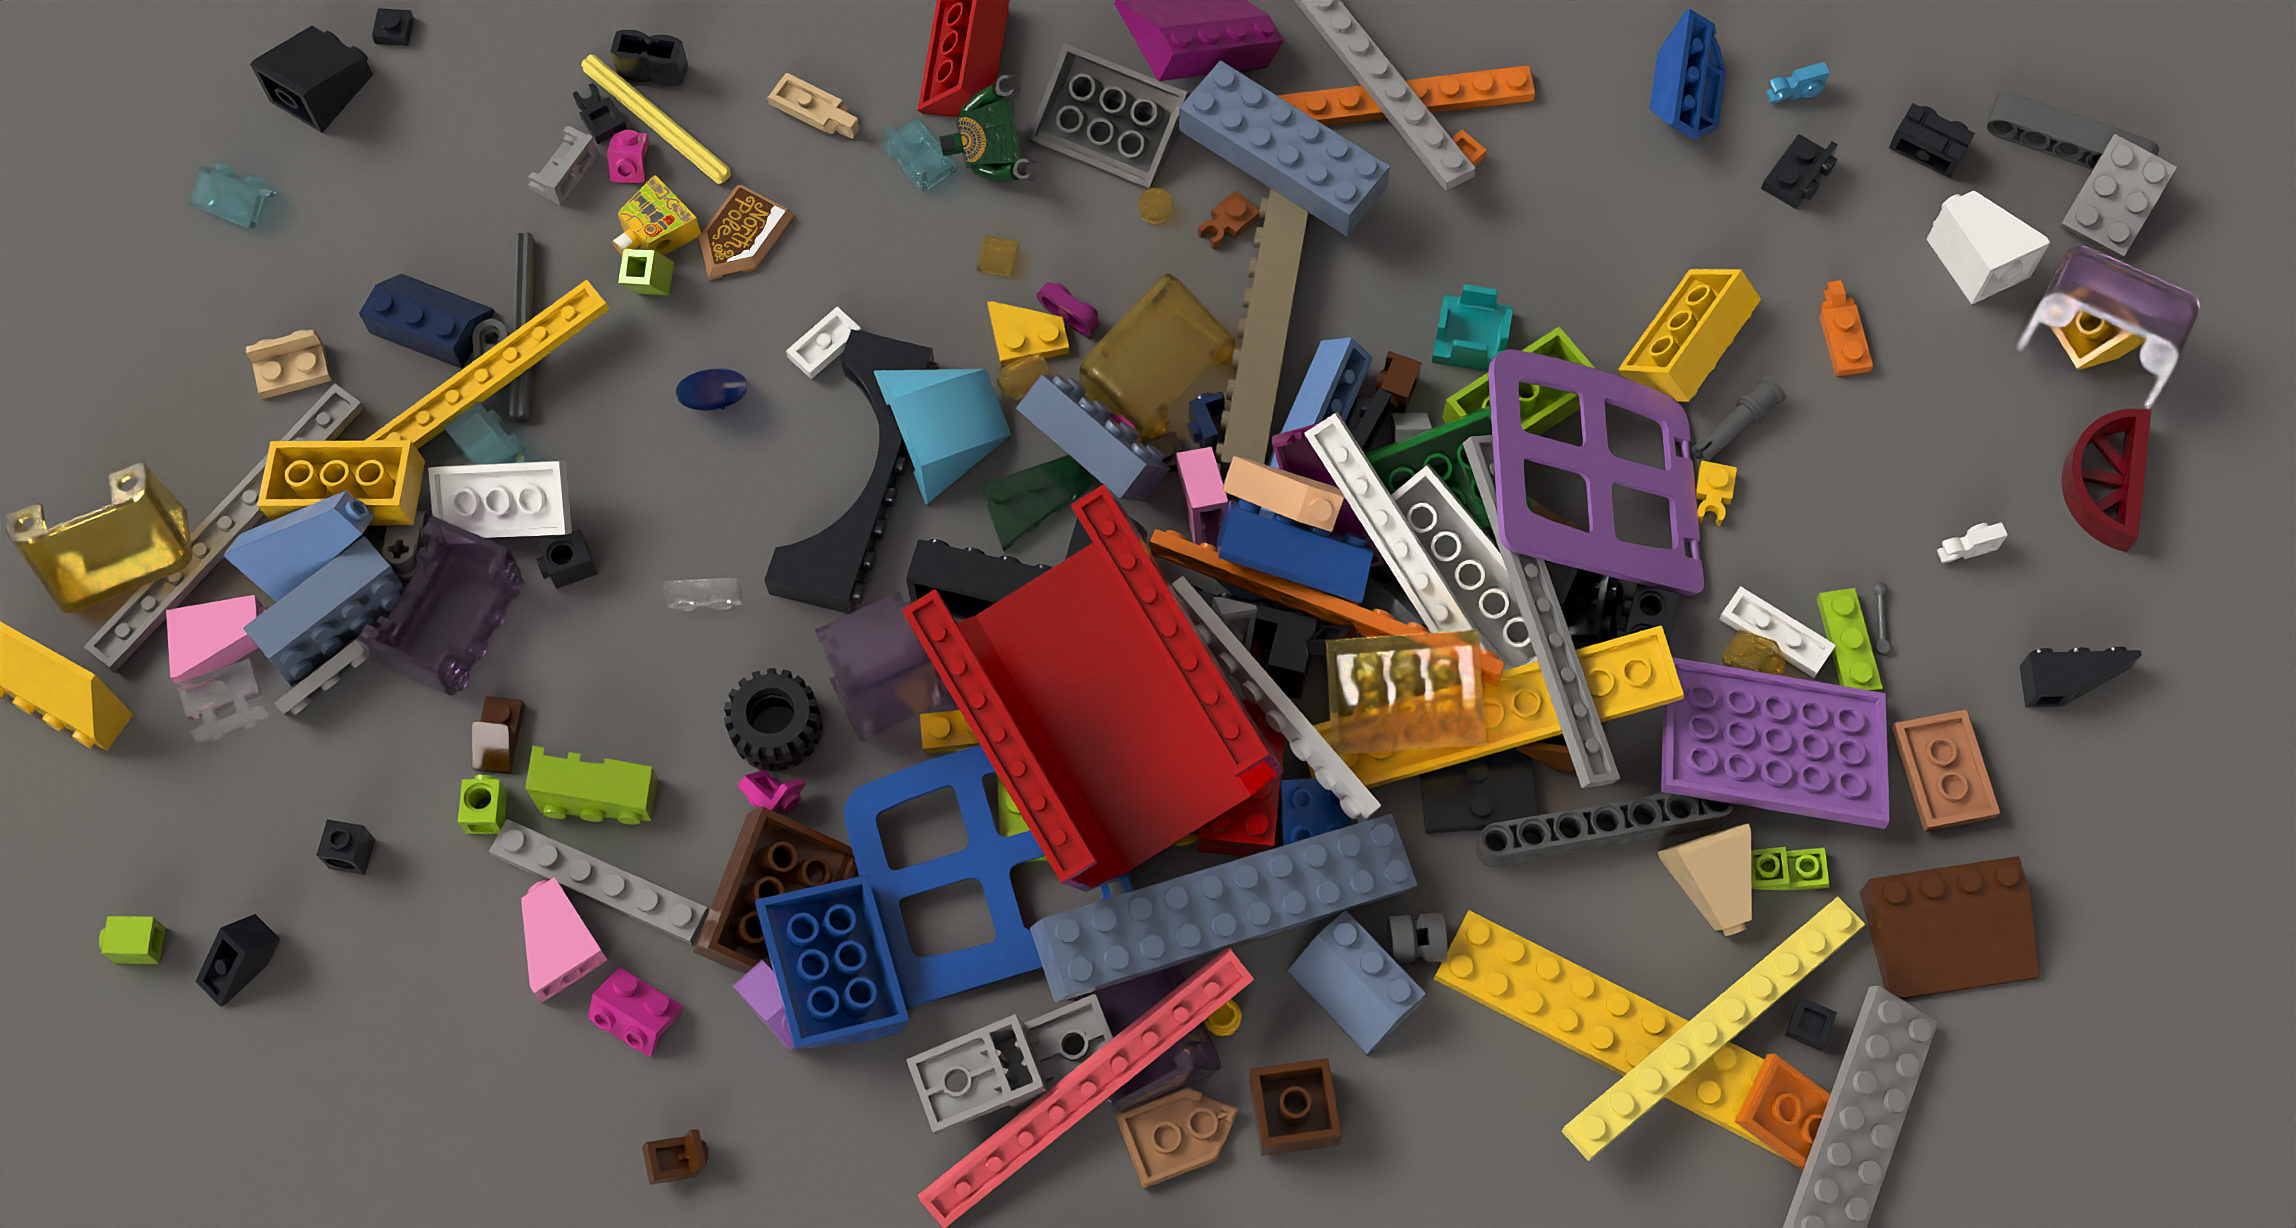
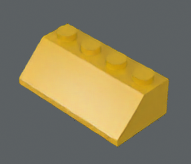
M1690 269L1617 369L1618 372L1631 381L1670 395L1676 401L1689 402L1696 395L1698 388L1708 374L1715 368L1716 363L1727 347L1732 344L1744 323L1751 317L1752 312L1761 301L1760 296L1742 269Z

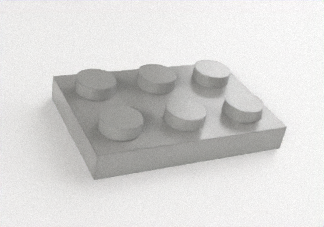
M2114 134L2064 217L2060 227L2122 259L2177 166Z

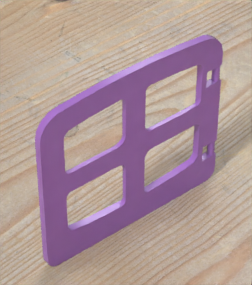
M1507 349L1494 356L1489 364L1488 375L1498 531L1502 545L1511 552L1686 596H1694L1701 592L1704 588V574L1699 552L1700 532L1693 460L1690 458V427L1682 406L1670 395L1645 385L1566 360L1513 349ZM1519 382L1578 394L1583 437L1582 447L1527 433L1523 430L1520 417ZM1604 402L1638 413L1656 421L1660 425L1663 435L1666 471L1618 458L1610 452L1607 440ZM1675 442L1680 443L1681 457L1676 456ZM1524 460L1577 473L1584 478L1587 488L1589 533L1551 521L1529 510L1526 503ZM1613 484L1668 499L1672 549L1654 548L1623 542L1616 537L1612 501ZM1684 542L1690 544L1691 558L1685 556Z

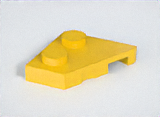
M994 301L987 302L1001 367L1070 354L1061 316Z

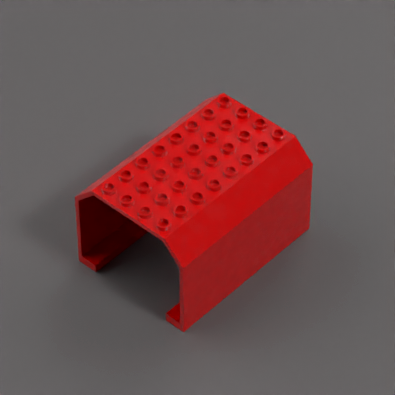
M1105 484L1071 504L1072 509L1093 543L981 613L956 622L936 589L902 609L904 616L1061 883L1084 892H1088L1129 873L1251 798L1284 771L1129 515Z

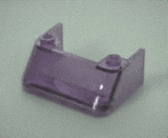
M2084 245L2073 246L2063 254L2023 329L2016 349L2023 352L2038 322L2050 327L2060 328L2071 323L2079 309L2146 339L2140 351V362L2146 370L2155 374L2148 386L2143 407L2150 409L2173 370L2196 322L2200 309L2199 301L2191 292Z

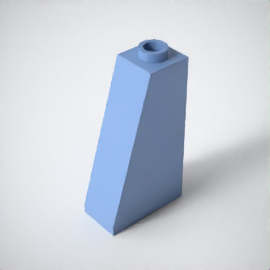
M346 490L241 533L223 556L277 602L333 560L362 535L373 519L374 514L367 509L362 501L356 499Z

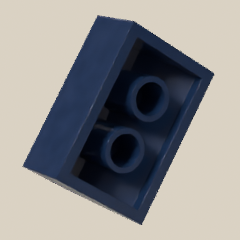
M399 274L375 285L359 315L370 334L463 369L473 351L472 334L475 327L480 322L491 319L495 311L486 305L407 275Z

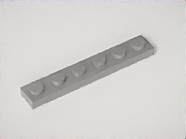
M506 819L488 851L492 857L549 881L555 877L562 888L690 945L693 944L709 913L708 908L509 819Z

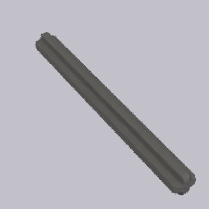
M528 232L517 233L514 237L512 333L533 319L535 240L533 235ZM531 367L510 382L509 415L514 422H526L530 418Z

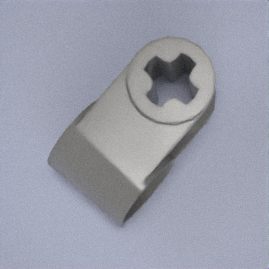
M416 511L414 525H386L382 555L392 567L399 580H411L421 573L426 544L431 531V519L428 511Z

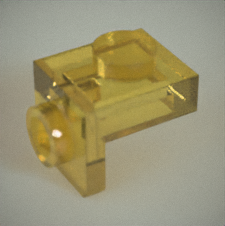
M1742 630L1737 632L1721 656L1724 666L1780 676L1786 664L1777 641Z

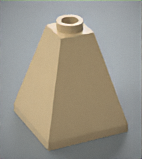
M1749 823L1726 828L1657 852L1662 863L1714 930H1723L1724 935L1728 936L1747 929L1745 922L1752 920L1751 829Z

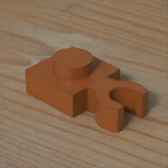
M1235 190L1211 210V218L1214 220L1204 221L1198 228V236L1202 238L1207 233H1215L1216 236L1211 239L1210 247L1217 249L1223 244L1224 236L1227 233L1236 239L1259 220L1260 211Z

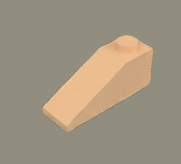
M1236 455L1233 456L1222 491L1295 521L1330 532L1333 530L1344 499L1338 487Z

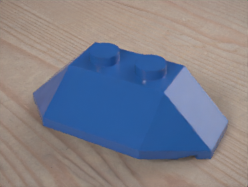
M1688 9L1684 12L1658 51L1649 109L1669 126L1695 140L1718 129L1726 70L1720 46L1714 36L1717 34L1715 24L1692 9Z

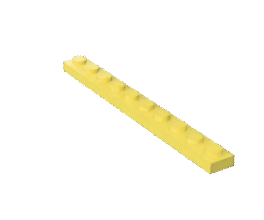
M1836 897L1565 1125L1561 1132L1588 1161L1593 1159L1861 931L1865 923L1839 897Z

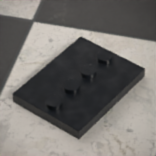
M1449 686L1411 688L1410 698ZM1516 747L1419 774L1426 834L1483 830L1492 823L1539 815L1532 759L1530 756L1516 750Z

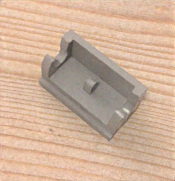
M566 126L563 130V133L566 134L563 138V143L539 174L531 172L528 176V179L531 180L528 184L531 191L560 206L599 156L593 136L586 135L570 126Z

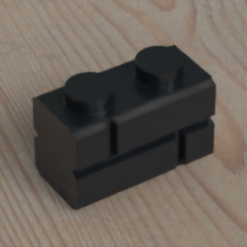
M1912 103L1899 125L1889 148L1951 178L1975 133L1969 131L1968 127L1962 122H1951L1937 115L1936 111L1931 107H1920Z

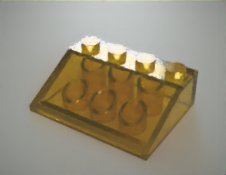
M1479 630L1325 640L1332 749L1337 755L1489 746Z

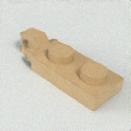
M785 73L767 97L769 105L823 132L827 131L830 134H834L837 131L839 134L853 139L860 130L858 118L849 114V108L843 105L841 99L789 73Z

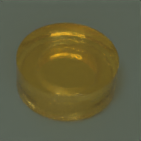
M1151 188L1144 191L1139 197L1138 211L1141 218L1146 222L1159 224L1165 222L1171 216L1173 201L1167 191L1160 188Z

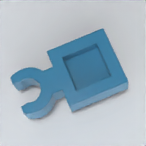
M1825 62L1794 70L1790 77H1777L1770 80L1769 84L1772 89L1767 90L1766 94L1771 104L1781 102L1789 96L1791 100L1801 97H1814L1823 91L1830 72Z

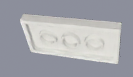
M566 460L428 468L435 540L565 535L572 533Z

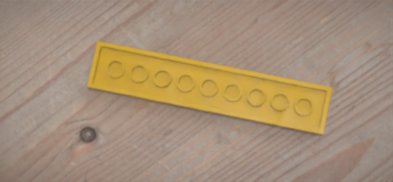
M1662 625L1576 650L1601 723L1684 699L1683 690ZM1538 661L1503 671L1498 687L1473 679L1313 725L1367 789L1563 734ZM1308 764L1311 777L1316 778L1315 771Z
M1468 910L1447 951V961L1441 963L1434 977V980L1622 1076L1630 1072L1689 1022ZM1729 1042L1665 1096L1670 1101L1782 1157L1734 1122L1765 1059Z

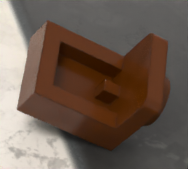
M698 1129L690 1130L683 1137L650 1141L642 1146L650 1185L695 1178L706 1167L708 1161L707 1144L704 1140H701Z

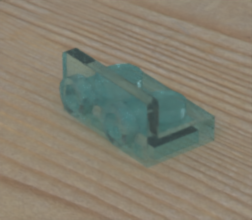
M917 117L895 131L889 125L882 128L884 137L882 147L891 160L897 159L902 165L901 170L906 179L911 184L916 182L923 192L957 171L956 163L950 156H942L940 144Z

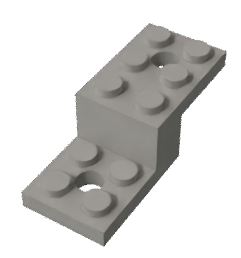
M1092 994L1025 1023L1016 1014L908 1058L906 1061L932 1132L938 1135L1007 1105H1010L1017 1113L1023 1111L1112 1040L1113 1035L1097 995ZM1078 1035L1084 1038V1049L1079 1054L1068 1055L1065 1053L1064 1043L1069 1037ZM955 1072H964L968 1077L966 1087L960 1092H951L947 1086L949 1077Z

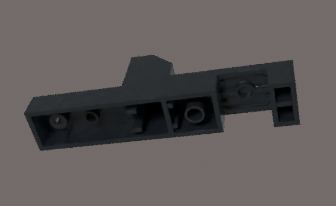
M1078 517L1065 560L1093 543ZM1130 517L1145 542L1147 531L1141 524ZM918 539L906 581L911 604L936 589L953 617L967 619L981 613L1053 567L1045 564H1037L1035 566L1023 564L1011 556L993 557L985 555L983 551L973 547L959 549L951 547L948 543L939 539H930L929 541ZM1191 585L1210 608L1212 607L1213 597H1223L1256 605L1257 614L1252 642H1260L1259 648L1271 650L1267 674L1286 696L1301 699L1312 655H1308L1306 641L1317 630L1318 619L1311 617L1310 614L1301 610L1283 611L1275 609L1273 605L1267 602L1257 601L1253 604L1241 601L1232 594L1219 593L1215 595L1203 592L1201 588Z

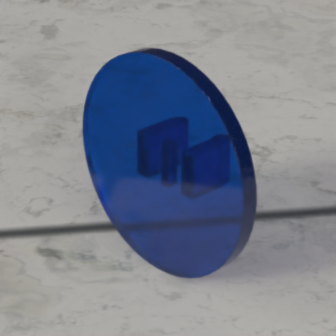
M703 370L684 378L676 387V396L683 406L703 411L724 410L725 407L735 404L745 396L747 381L743 375L732 370Z

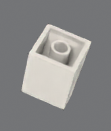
M1971 191L1963 196L1956 194L1948 198L1942 204V210L1938 218L1933 222V228L1927 238V241L1971 304L2030 278L2050 244L2046 236L1976 191Z

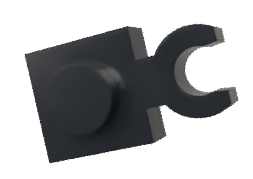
M591 83L589 88L592 95L589 98L580 97L577 91L573 92V97L577 107L583 110L579 112L582 122L596 143L599 144L611 138L614 133L626 130L627 126L610 98L608 97L601 101L598 87Z

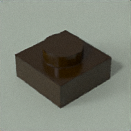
M1175 431L1141 441L1145 447L1147 444H1150L1165 456L1162 461L1171 468L1169 472L1178 470L1176 453L1182 452Z

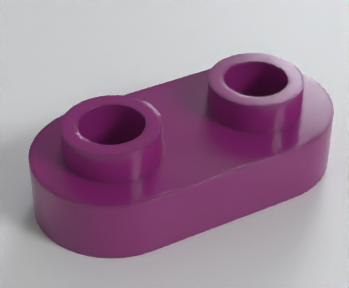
M1047 282L1037 292L1036 296L1041 305L1051 314L1061 316L1063 322L1079 334L1089 337L1099 327L1098 312L1095 308L1086 302L1081 303L1076 300L1062 284Z

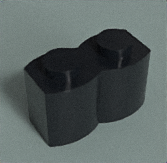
M637 30L616 31L610 52L618 75L631 81L651 79L653 82L664 86L683 84L688 61L681 40L662 34L648 36Z

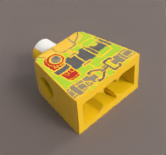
M655 175L619 210L618 217L625 232L614 239L612 243L621 255H623V249H638L640 247L642 250H655L664 256L698 238L701 231L696 216Z

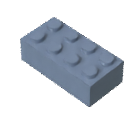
M1041 374L1016 409L1102 484H1105L1117 497L1125 500L1146 502L1171 469L1162 461L1165 456L1152 445L1147 444L1145 447L1136 438L1139 434L1125 422H1121L1119 425L1110 417L1113 411L1101 401L1095 400L1093 402L1085 395L1087 389L1077 380L1071 377L1069 380H1066L1058 374L1055 377Z
M363 536L248 623L243 629L291 686L294 682L309 676L314 667L324 659L339 653L344 644L355 635L362 634L370 629L373 622L385 612L396 609L409 594L392 567L366 537Z

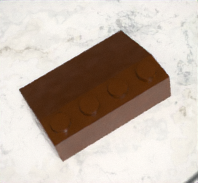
M765 807L749 812L693 952L744 973L749 972L761 960L773 971L755 900L854 878L857 866L852 848Z
M2020 856L1870 878L1860 891L1884 988L1900 999L2032 980L2040 977L2030 891Z

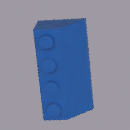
M1241 498L1239 502L1230 500L1216 540L1218 558L1362 603L1373 556L1371 545L1366 543L1367 539L1352 532H1346L1345 536L1295 521L1276 512L1271 513L1261 510V506Z

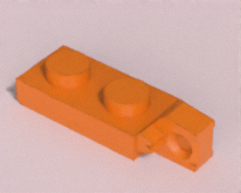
M1842 280L1827 282L1826 290L1823 291L1826 301L1821 302L1819 317L1835 376L1871 372L1873 363L1857 305H1855L1853 298L1846 299Z

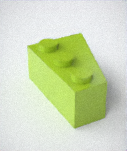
M532 746L525 789L540 813H543L544 816L553 819H564L566 815L580 816L583 820L600 822L603 821V818H616L619 822L630 825L640 824L641 820L652 821L658 785V777L652 766L607 758L604 759L603 763L580 761L581 754L569 752L567 759L544 755L545 747Z

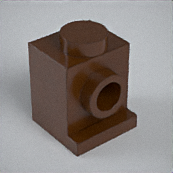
M1391 351L1387 353L1385 367L1380 372L1375 390L1380 388L1392 394L1389 412L1398 411L1405 413L1419 380L1422 362Z

